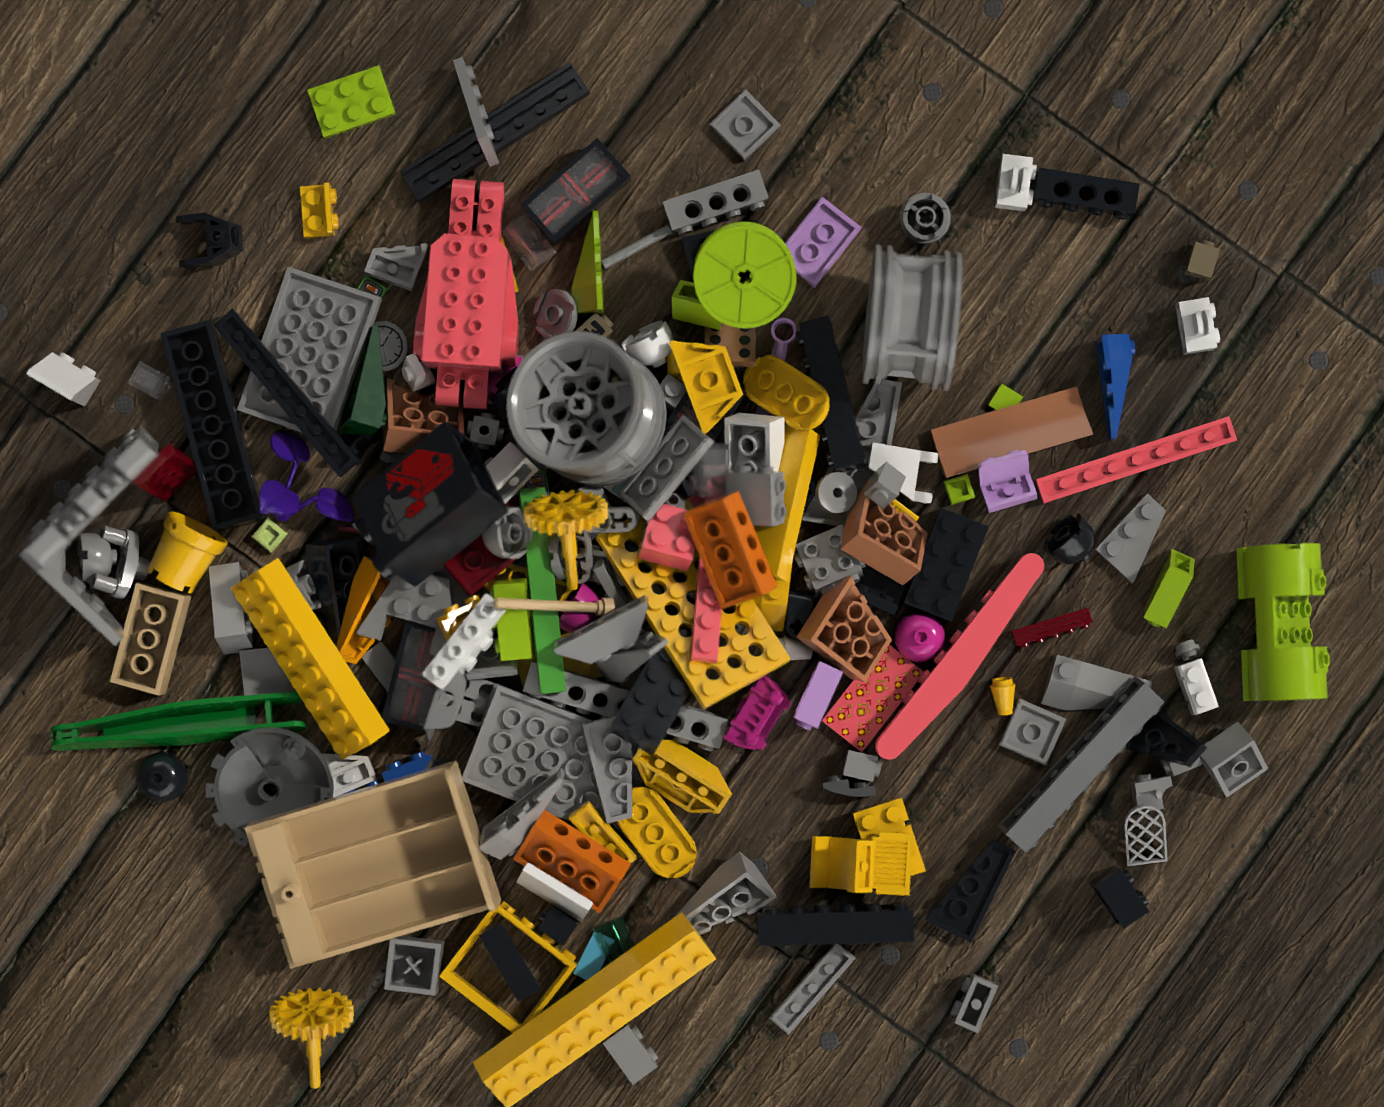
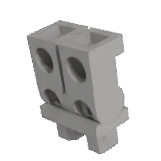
M464 672L463 676L466 679L464 696L469 697L470 700L463 699L455 720L481 727L497 683L486 679L467 680L466 672ZM445 693L442 706L448 707L453 704L454 696Z

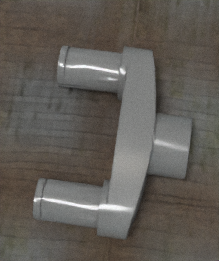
M104 525L99 533L102 539L120 546L116 576L114 579L95 573L91 578L90 588L111 593L112 597L123 599L127 595L133 579L145 580L150 560L139 557V536L137 532L128 529L122 531Z

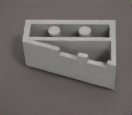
M239 562L209 566L214 634L218 645L224 655L254 649L252 637L253 624L230 589L248 577L247 570H243Z

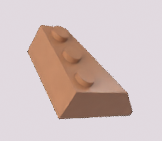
M387 378L385 386L386 405L384 413L387 414V419L382 429L383 451L405 454L444 421L464 434L463 404L460 403L459 407L436 406V394L427 396L418 393L417 390L413 392L409 385L406 389L395 385V380Z
M868 479L858 494L854 505L848 511L840 549L899 584L904 585L921 571L928 533L906 512L899 514V511H896L895 507L892 506V502L883 509L865 496L863 493L869 482Z
M848 576L823 594L797 635V638L850 679L866 682L892 639L878 617L870 610L864 595L860 594L854 585L856 583L853 578Z

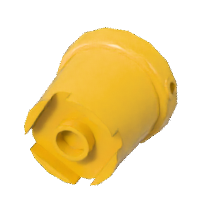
M171 511L167 513L163 525L165 529L147 571L151 574L153 569L159 572L156 579L179 591H183L184 587L188 586V593L191 594L216 555H220L224 551L228 542L221 534L207 525L184 514Z

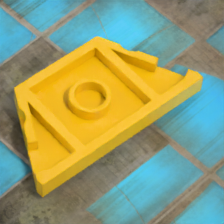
M669 341L700 428L707 434L743 396L725 346Z

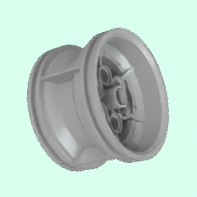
M875 244L866 309L862 383L868 384L869 379H873L875 385H880L881 380H884L887 376L916 378L919 383L930 384L931 390H936L938 385H941L942 391L949 390L954 367L962 288L961 252L955 251L954 256H950V251L944 250L942 255H931L930 257L898 255L896 251H893V246L887 245L886 250H881V245Z
M582 331L568 332L545 340L532 349L522 360L509 386L507 416L516 441L532 458L577 484L607 486L619 483L633 476L653 457L665 431L666 403L657 379L642 363L628 355L611 340L598 334ZM611 369L618 373L622 382H609ZM600 381L598 389L593 391L594 383ZM576 386L575 393L569 396V390ZM615 399L614 406L608 409V403ZM567 410L566 417L559 420L560 414ZM627 410L625 420L619 430L614 418L621 417ZM606 423L605 430L602 433H598L599 427ZM547 429H555L553 440H551ZM578 429H582L580 437L575 439V432ZM590 443L598 448L591 452L579 453L583 447H587Z

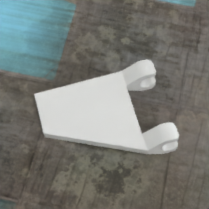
M871 443L868 468L871 471L875 472L885 462H888L906 476L900 490L903 495L914 502L925 504L932 502L933 496L931 493L915 491L919 461L937 463L938 453Z

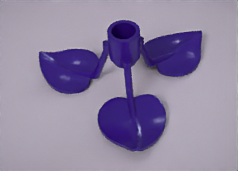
M276 430L270 440L271 448L279 458L285 461H292L293 466L285 487L282 483L275 480H268L263 483L259 492L260 514L273 513L277 519L288 521L297 511L300 512L306 505L316 502V509L321 514L336 520L354 521L355 515L349 501L341 492L332 488H321L318 491V496L314 495L301 504L299 503L298 495L290 491L289 488L298 467V461L307 462L310 458V451L307 444L297 435L288 431Z

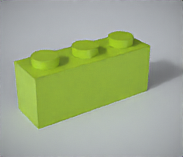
M527 578L496 580L493 588H490V596L493 599H529ZM506 609L493 626L494 629L498 628L499 637L495 639L496 654H500L501 661L532 659L535 653L530 610Z

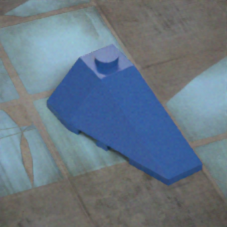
M1129 334L1101 335L1095 340L1108 441L1117 438L1132 355H1135L1134 340L1129 339Z

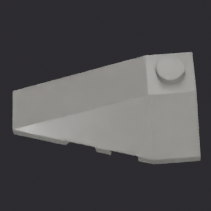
M559 769L482 828L479 849L500 860L506 855L512 856L515 854L564 779L563 769Z

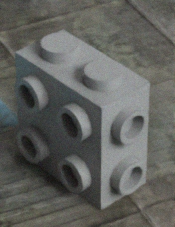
M746 465L736 466V470L726 472L724 481L726 495L739 491L752 525L775 526L784 523L786 516L784 472L774 471V467H758V471L751 470V466Z
M842 525L796 544L797 553L794 554V558L799 568H805L807 575L803 578L809 591L814 589L817 596L825 594L848 576H851L855 583L859 582L860 577L864 576L862 568L866 567L865 563L840 549L844 534Z

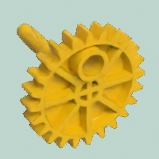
M561 490L560 494L550 492V496L541 495V499L534 498L533 502H528L527 506L524 507V521L527 527H531V531L538 530L539 534L547 532L549 536L557 533L560 536L568 590L578 589L576 532L581 534L582 530L591 531V527H599V523H605V519H608L607 502H605V498H600V495L593 496V492L584 494V490L578 493H574V490H571L569 493Z
M320 987L316 991L308 988L306 992L298 989V993L288 992V997L280 996V1001L275 1000L274 1005L270 1006L271 1028L276 1029V1033H282L283 1037L291 1035L292 1040L301 1037V1040L305 1041L309 1084L311 1088H319L321 1084V1038L325 1040L326 1035L335 1037L336 1032L343 1033L344 1028H349L350 1023L353 1022L354 1007L352 1000H347V995L340 996L339 991L332 994L331 989L324 992Z

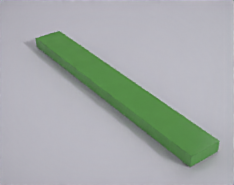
M545 487L519 489L520 511L524 513V507L527 506L528 502H533L534 498L541 499V495H546ZM538 530L532 531V540L527 542L525 549H528L525 553L529 599L557 601L555 578L550 565L552 553L548 551L550 536L547 532L539 534ZM531 610L539 694L566 692L563 656L556 654L554 651V642L561 639L558 611Z

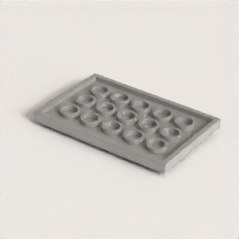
M287 267L261 341L336 431L382 298ZM250 371L237 410L301 432L254 373Z
M497 684L463 771V781L518 801L562 768L564 771L563 782L545 810L554 816L570 821L568 815L589 801L606 820L582 728V723L594 720ZM632 745V759L638 749L634 745Z

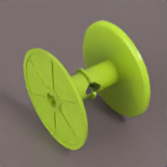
M734 222L716 229L701 244L694 261L695 290L702 306L716 320L732 327L754 328L774 320L788 306L796 286V267L786 244L774 231L754 222ZM746 270H748L749 277L747 278L744 276L742 279H740L741 277L739 272H746Z

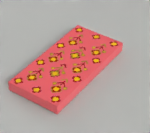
M889 645L867 681L853 680L821 721L860 752H863L902 702L905 695L914 687L924 671Z

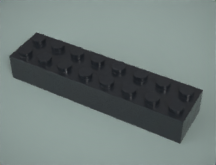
M206 320L162 332L163 345L213 530L218 532L266 519V514H260V491L214 322Z

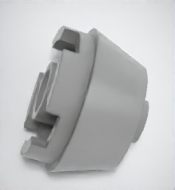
M932 193L913 195L904 203L900 212V224L904 233L910 239L919 243H931L939 240L945 235L950 225L951 216L947 204L939 196Z

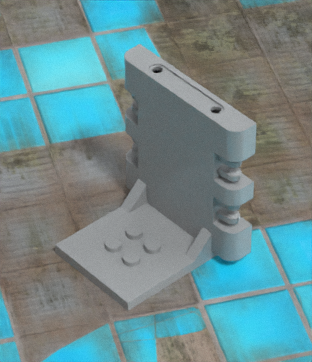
M141 425L136 430L132 428L122 438L124 442L118 448L114 446L104 456L106 460L100 468L95 465L85 475L87 479L81 485L77 483L67 493L69 497L65 500L64 504L59 501L49 511L51 515L45 521L41 519L31 529L33 533L27 538L28 540L24 543L20 552V556L115 646L123 639L124 624L104 606L105 604L98 596L92 594L79 578L73 576L66 569V547L158 456L159 443Z

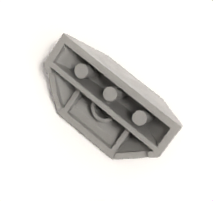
M643 595L555 641V653L592 664L596 661L599 663L606 661L612 656L611 653L619 649L621 651L629 649L635 644L634 641L638 639L648 607L646 596Z

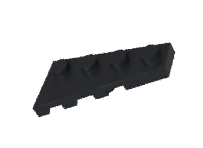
M992 839L928 914L925 920L971 943L1016 851Z

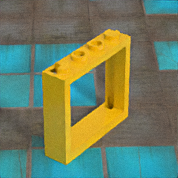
M503 901L502 904H499L497 910L487 913L439 977L510 1032L514 1033L542 1012L578 963L574 961L576 956L566 948L561 951L554 945L556 941L545 933L539 934L534 930L536 925L526 917L518 918L513 914L515 909ZM497 913L566 965L523 1023L519 1022L453 971Z

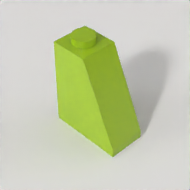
M1171 549L1144 609L1143 618L1149 624L1155 627H1168L1193 578L1195 559Z

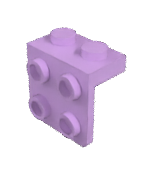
M1014 450L1001 457L987 458L978 464L979 486L988 513L1037 499V492L1029 473V460L1026 450Z

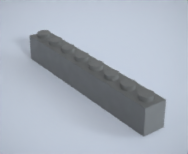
M1135 676L997 827L1025 853L1035 847L1039 842V838L1056 824L1060 815L1072 807L1074 800L1090 787L1094 778L1106 770L1109 762L1125 749L1128 741L1133 736L1139 734L1143 729V725L1159 712L1164 701L1146 683Z

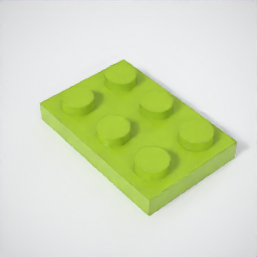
M379 65L308 89L324 139L396 115Z

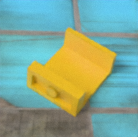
M812 836L810 888H834L854 893L872 892L875 841L831 836Z

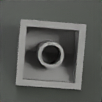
M1239 722L1226 728L1218 736L1206 742L1204 745L1207 749L1200 756L1204 767L1226 798L1268 769L1254 739Z

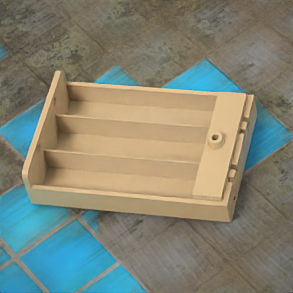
M456 760L249 823L245 827L253 856L257 857L258 860L256 862L259 873L262 872L263 875L261 881L273 917H276L278 921L276 927L278 933L282 934L281 942L290 969L488 909L489 911L497 910L501 902L487 853L479 849L480 831Z

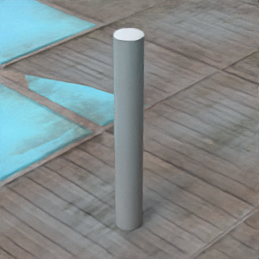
M667 224L602 259L601 262L604 268L607 269L672 234V231Z

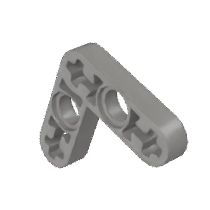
M608 507L607 526L591 527V531L582 530L584 534H576V539L582 540L585 544L584 552H577L576 558L586 557V559L581 561V568L586 570V573L582 577L580 573H577L579 584L589 580L594 571L591 533L627 532L632 530L639 523V515L633 508ZM625 513H627V517L632 518L628 526L625 521L614 523V518H621ZM579 559L576 560L577 568L580 566Z

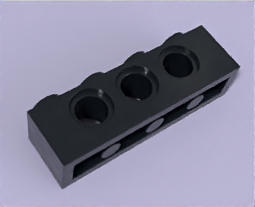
M1039 167L1036 172L1033 201L1038 202L1040 207L1052 208L1053 205L1063 206L1065 211L1077 212L1078 209L1088 210L1090 215L1103 216V213L1113 214L1115 219L1128 220V217H1132L1136 212L1140 183ZM1054 186H1064L1067 191L1066 196H1057L1054 193ZM1079 190H1089L1092 195L1091 200H1082L1079 196ZM1106 193L1114 194L1117 199L1116 204H1107L1104 200V195Z

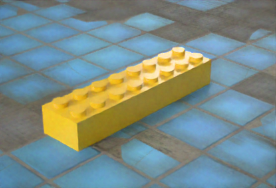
M279 558L230 588L341 760L366 748L390 731Z

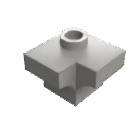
M1151 774L1135 776L1136 781L1130 782L1134 807L1141 804H1152L1159 809H1164L1162 796L1167 788L1173 786L1171 776L1165 775L1151 778Z

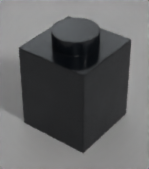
M553 905L551 910L545 908L538 918V921L541 923L538 929L561 945H564L579 922Z

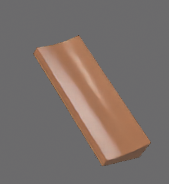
M1077 386L930 430L936 452L939 455L938 459L944 479L976 470L979 463L990 457H1001L1014 450H1026L1030 454L1093 435Z

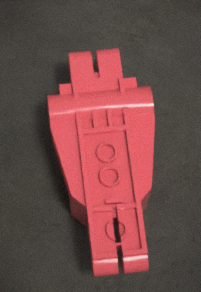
M453 179L448 234H443L431 245L429 272L416 317L413 354L415 353L418 360H422L427 368L438 369L436 406L459 407L462 382H465L464 408L487 410L490 373L503 374L504 366L516 367L519 342V323L512 260L508 250L501 243L504 182L481 181L479 203H477V181ZM475 209H478L477 231H473Z

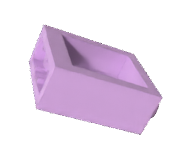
M820 661L817 662L793 715V718L798 719L797 725L811 730L812 726L815 728L819 727L843 674L842 671Z

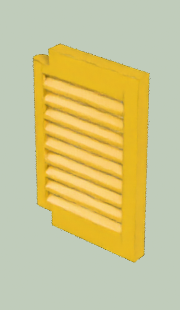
M879 832V837L871 836V840L875 841L872 888L876 889V894L909 896L913 834Z

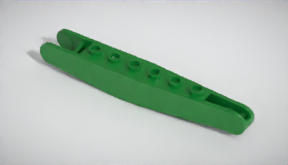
M282 692L173 702L76 723L52 726L50 728L51 749L68 751L77 749L190 745L232 740L240 733L263 727L282 728L298 733L306 730V723L302 721L273 723L272 706L297 704L303 700L297 692ZM265 707L266 724H256L255 708ZM101 730L104 732V736L79 737V734Z

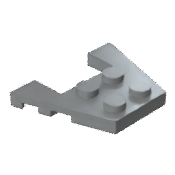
M397 575L391 580L358 629L357 634L381 641L388 615L436 628L429 654L437 656L447 642L436 618L444 615L443 609L452 606L451 580L430 575L417 587H414Z

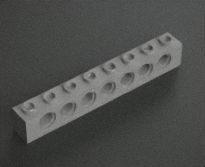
M531 660L523 687V692H526L528 696L534 699L541 700L542 697L552 700V705L561 708L571 705L576 707V712L590 715L591 712L601 714V719L617 715L619 712L617 709L619 702L626 700L631 691L630 688L610 682L607 683V681L564 669L566 692L539 694L535 660ZM572 686L582 688L583 694L580 698L573 699L569 696L568 691ZM598 693H603L608 698L603 706H597L593 702V697ZM683 704L677 713L681 718L680 724L677 727H669L666 734L673 735V740L688 744L689 740L699 743L698 747L704 750L713 751V748L720 749L728 718ZM702 722L705 725V730L702 734L696 735L692 733L691 727L694 723Z

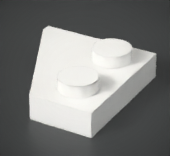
M322 754L332 773L334 782L333 797L378 780L368 756L351 755L341 760L338 754Z

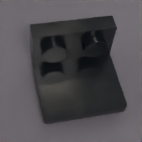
M865 564L866 567L862 568L864 576L860 577V581L854 585L860 594H863L866 598L867 605L892 616L895 615L907 582L901 585Z

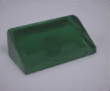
M618 917L593 929L608 964L635 946L622 917ZM603 935L615 940L614 943L609 946Z

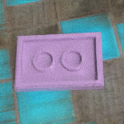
M824 197L820 198L785 243L793 257L796 274L814 288L862 229L861 226Z

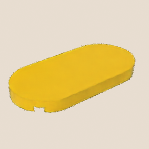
M774 355L759 357L755 359V367H747L743 376V383L745 384L744 391L746 396L751 401L774 416L784 417V423L800 431L814 429L824 421L829 411L830 401L826 389L821 384Z
M633 787L632 817L617 821L619 827L657 875L666 878H679L687 874L696 860L697 851L694 840L656 791L648 787Z

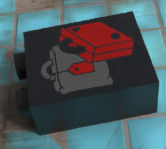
M446 421L442 422L352 496L361 514V517L355 521L356 528L363 538L370 544L375 545L377 552L371 556V561L375 568L387 580H392L398 575L414 587H417L485 532L495 521L500 520L502 516L509 512L475 443Z

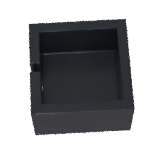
M1113 866L1089 882L1115 923L1121 928L1125 929L1149 913L1146 907L1149 902L1142 891L1139 892L1138 889H1134L1132 884L1135 883V880L1127 869Z

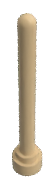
M496 598L493 601V605L496 608L590 612L599 615L600 618L615 611L613 598H601L596 600V602Z

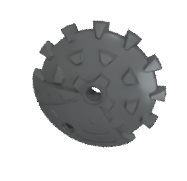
M276 727L257 728L245 731L234 737L230 741L234 748L225 757L217 753L212 761L211 767L218 769L214 783H206V798L214 797L218 809L217 812L212 814L214 821L219 827L226 823L237 833L232 840L244 847L248 843L245 827L249 823L325 800V798H333L334 782L330 767L316 746L295 732ZM273 783L277 787V791H268L265 788V784Z

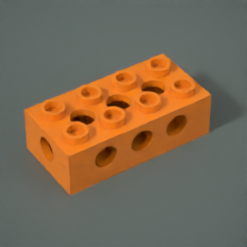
M739 491L700 504L683 513L721 609L763 596L778 587Z
M545 809L513 858V860L524 867L527 863L532 864L586 897L593 903L591 908L598 913H601L631 865L627 860Z

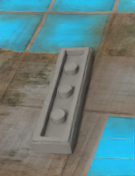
M833 944L771 1014L769 1019L789 1035L855 960V957L841 944Z

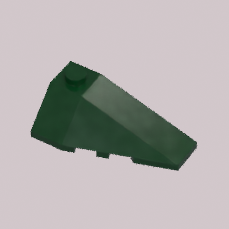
M373 325L370 329V336L359 364L362 367L361 370H357L352 384V388L355 391L351 394L349 401H346L338 431L342 434L374 435L380 428L383 429L386 423L387 414L384 413L386 403L379 329L376 325Z

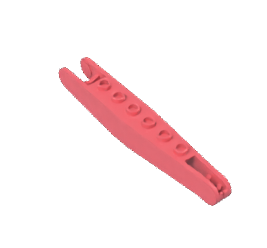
M1035 553L1023 555L994 591L989 589L980 600L983 603L982 607L978 612L973 609L965 619L967 625L962 632L958 629L949 640L952 643L946 652L943 649L933 660L936 665L930 672L927 669L917 680L920 685L915 691L910 689L902 699L904 705L877 738L875 750L880 757L889 760L897 758L963 690L1033 584L1042 574L1044 562L1039 555Z

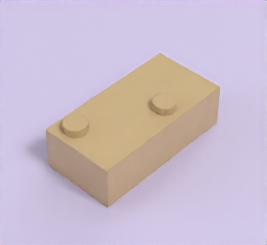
M136 583L124 626L123 639L120 641L110 682L155 695L166 694L192 596L147 583Z

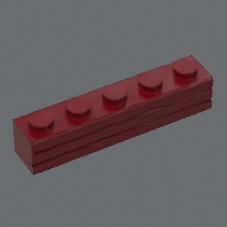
M1087 607L1013 630L1011 634L1015 646L1023 648L1029 646V642L1035 641V644L1043 642L1044 638L1050 636V639L1059 637V633L1064 631L1065 634L1075 632L1074 628L1077 627L1081 629L1090 627L1089 624L1093 623Z

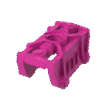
M767 676L758 679L755 688L752 686L748 695L742 699L737 707L736 715L730 722L732 724L731 728L723 736L724 739L738 747L755 751L763 750L767 744L766 738L783 710H787L791 704L788 695L775 681Z

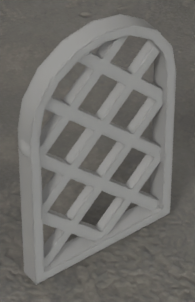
M1141 804L1129 810L1125 816L1123 828L1127 866L1168 861L1166 822L1163 812L1152 804ZM1151 809L1158 812L1154 818L1147 814ZM1137 811L1141 815L1134 820L1131 818V815ZM1160 816L1162 818V824L1156 821ZM1143 817L1150 820L1145 827L1139 823ZM1128 820H1129V821L1132 822V824H1131L1130 827L1127 829ZM1153 823L1160 827L1155 833L1148 830ZM1135 826L1142 829L1137 836L1130 832ZM1162 830H1163V840L1158 837V835L1160 834V832H1161ZM1145 832L1151 836L1147 842L1140 839ZM1128 835L1134 838L1129 844ZM1154 839L1160 842L1155 849L1149 845ZM1136 841L1143 845L1138 851L1132 848ZM1162 847H1164V855L1158 852ZM1145 848L1152 851L1147 858L1140 854ZM1129 850L1134 853V855L1130 859ZM1155 854L1159 856V858H1152V857H1153Z

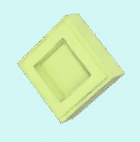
M267 518L253 534L252 538L270 553H273L288 533L270 518Z

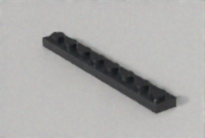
M232 308L214 324L220 334L339 477H343L360 461L235 309Z

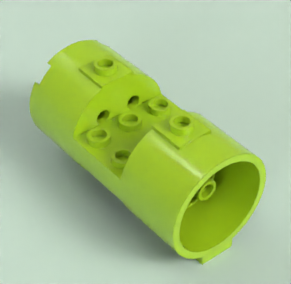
M1273 544L1236 548L1239 599H1255L1257 649L1241 650L1243 701L1328 698L1327 672L1330 657L1327 647H1311L1313 632L1310 628L1309 616L1311 615L1312 608L1308 598L1325 595L1326 578L1321 565V544Z

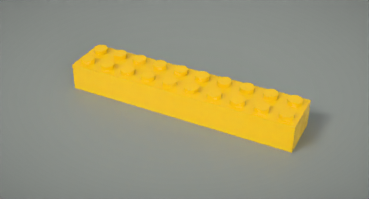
M681 912L476 1059L473 1064L483 1083L505 1107H511L716 960V957L705 940L684 913Z

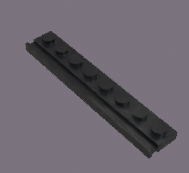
M570 62L488 114V119L485 122L486 125L490 124L495 139H492L496 155L590 95L589 90ZM471 125L401 170L400 174L419 203H422L452 184L453 179L461 178L486 162L487 159L477 139L474 126Z

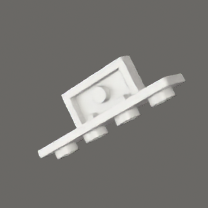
M485 594L423 672V676L441 690L447 686L458 671L462 675L465 671L469 672L477 663L476 657L482 650L486 651L491 646L494 635L491 629L506 609L494 607V599L490 595Z

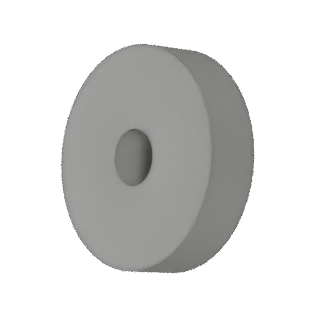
M840 472L828 473L818 481L815 497L823 510L829 513H843L854 505L857 498V488L853 479L848 475ZM835 488L839 490V496L837 498L833 495V490Z

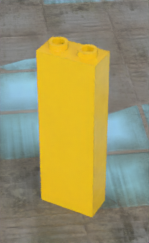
M784 423L785 442L779 466V472H784L786 483L784 492L786 516L784 523L775 526L753 525L775 581L788 582L820 435L812 429L800 431Z

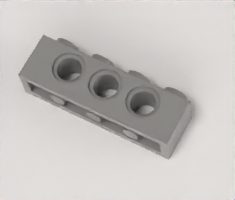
M758 169L663 201V207L672 234L678 232L680 236L692 232V227L700 224L703 227L714 225L717 223L716 219L724 216L727 219L738 217L741 215L740 211L748 208L751 211L762 209L765 207L764 203L768 202L769 197ZM737 190H743L747 193L748 198L744 202H738L734 199L733 194ZM714 198H719L723 201L724 206L720 210H713L709 206V202ZM690 206H695L699 209L700 213L696 218H689L686 216L685 210Z

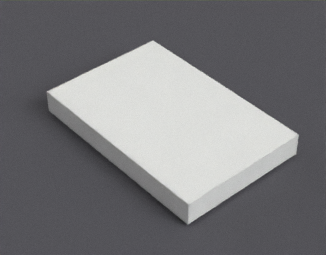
M530 863L526 864L516 882L580 922L583 921L593 905L592 901Z

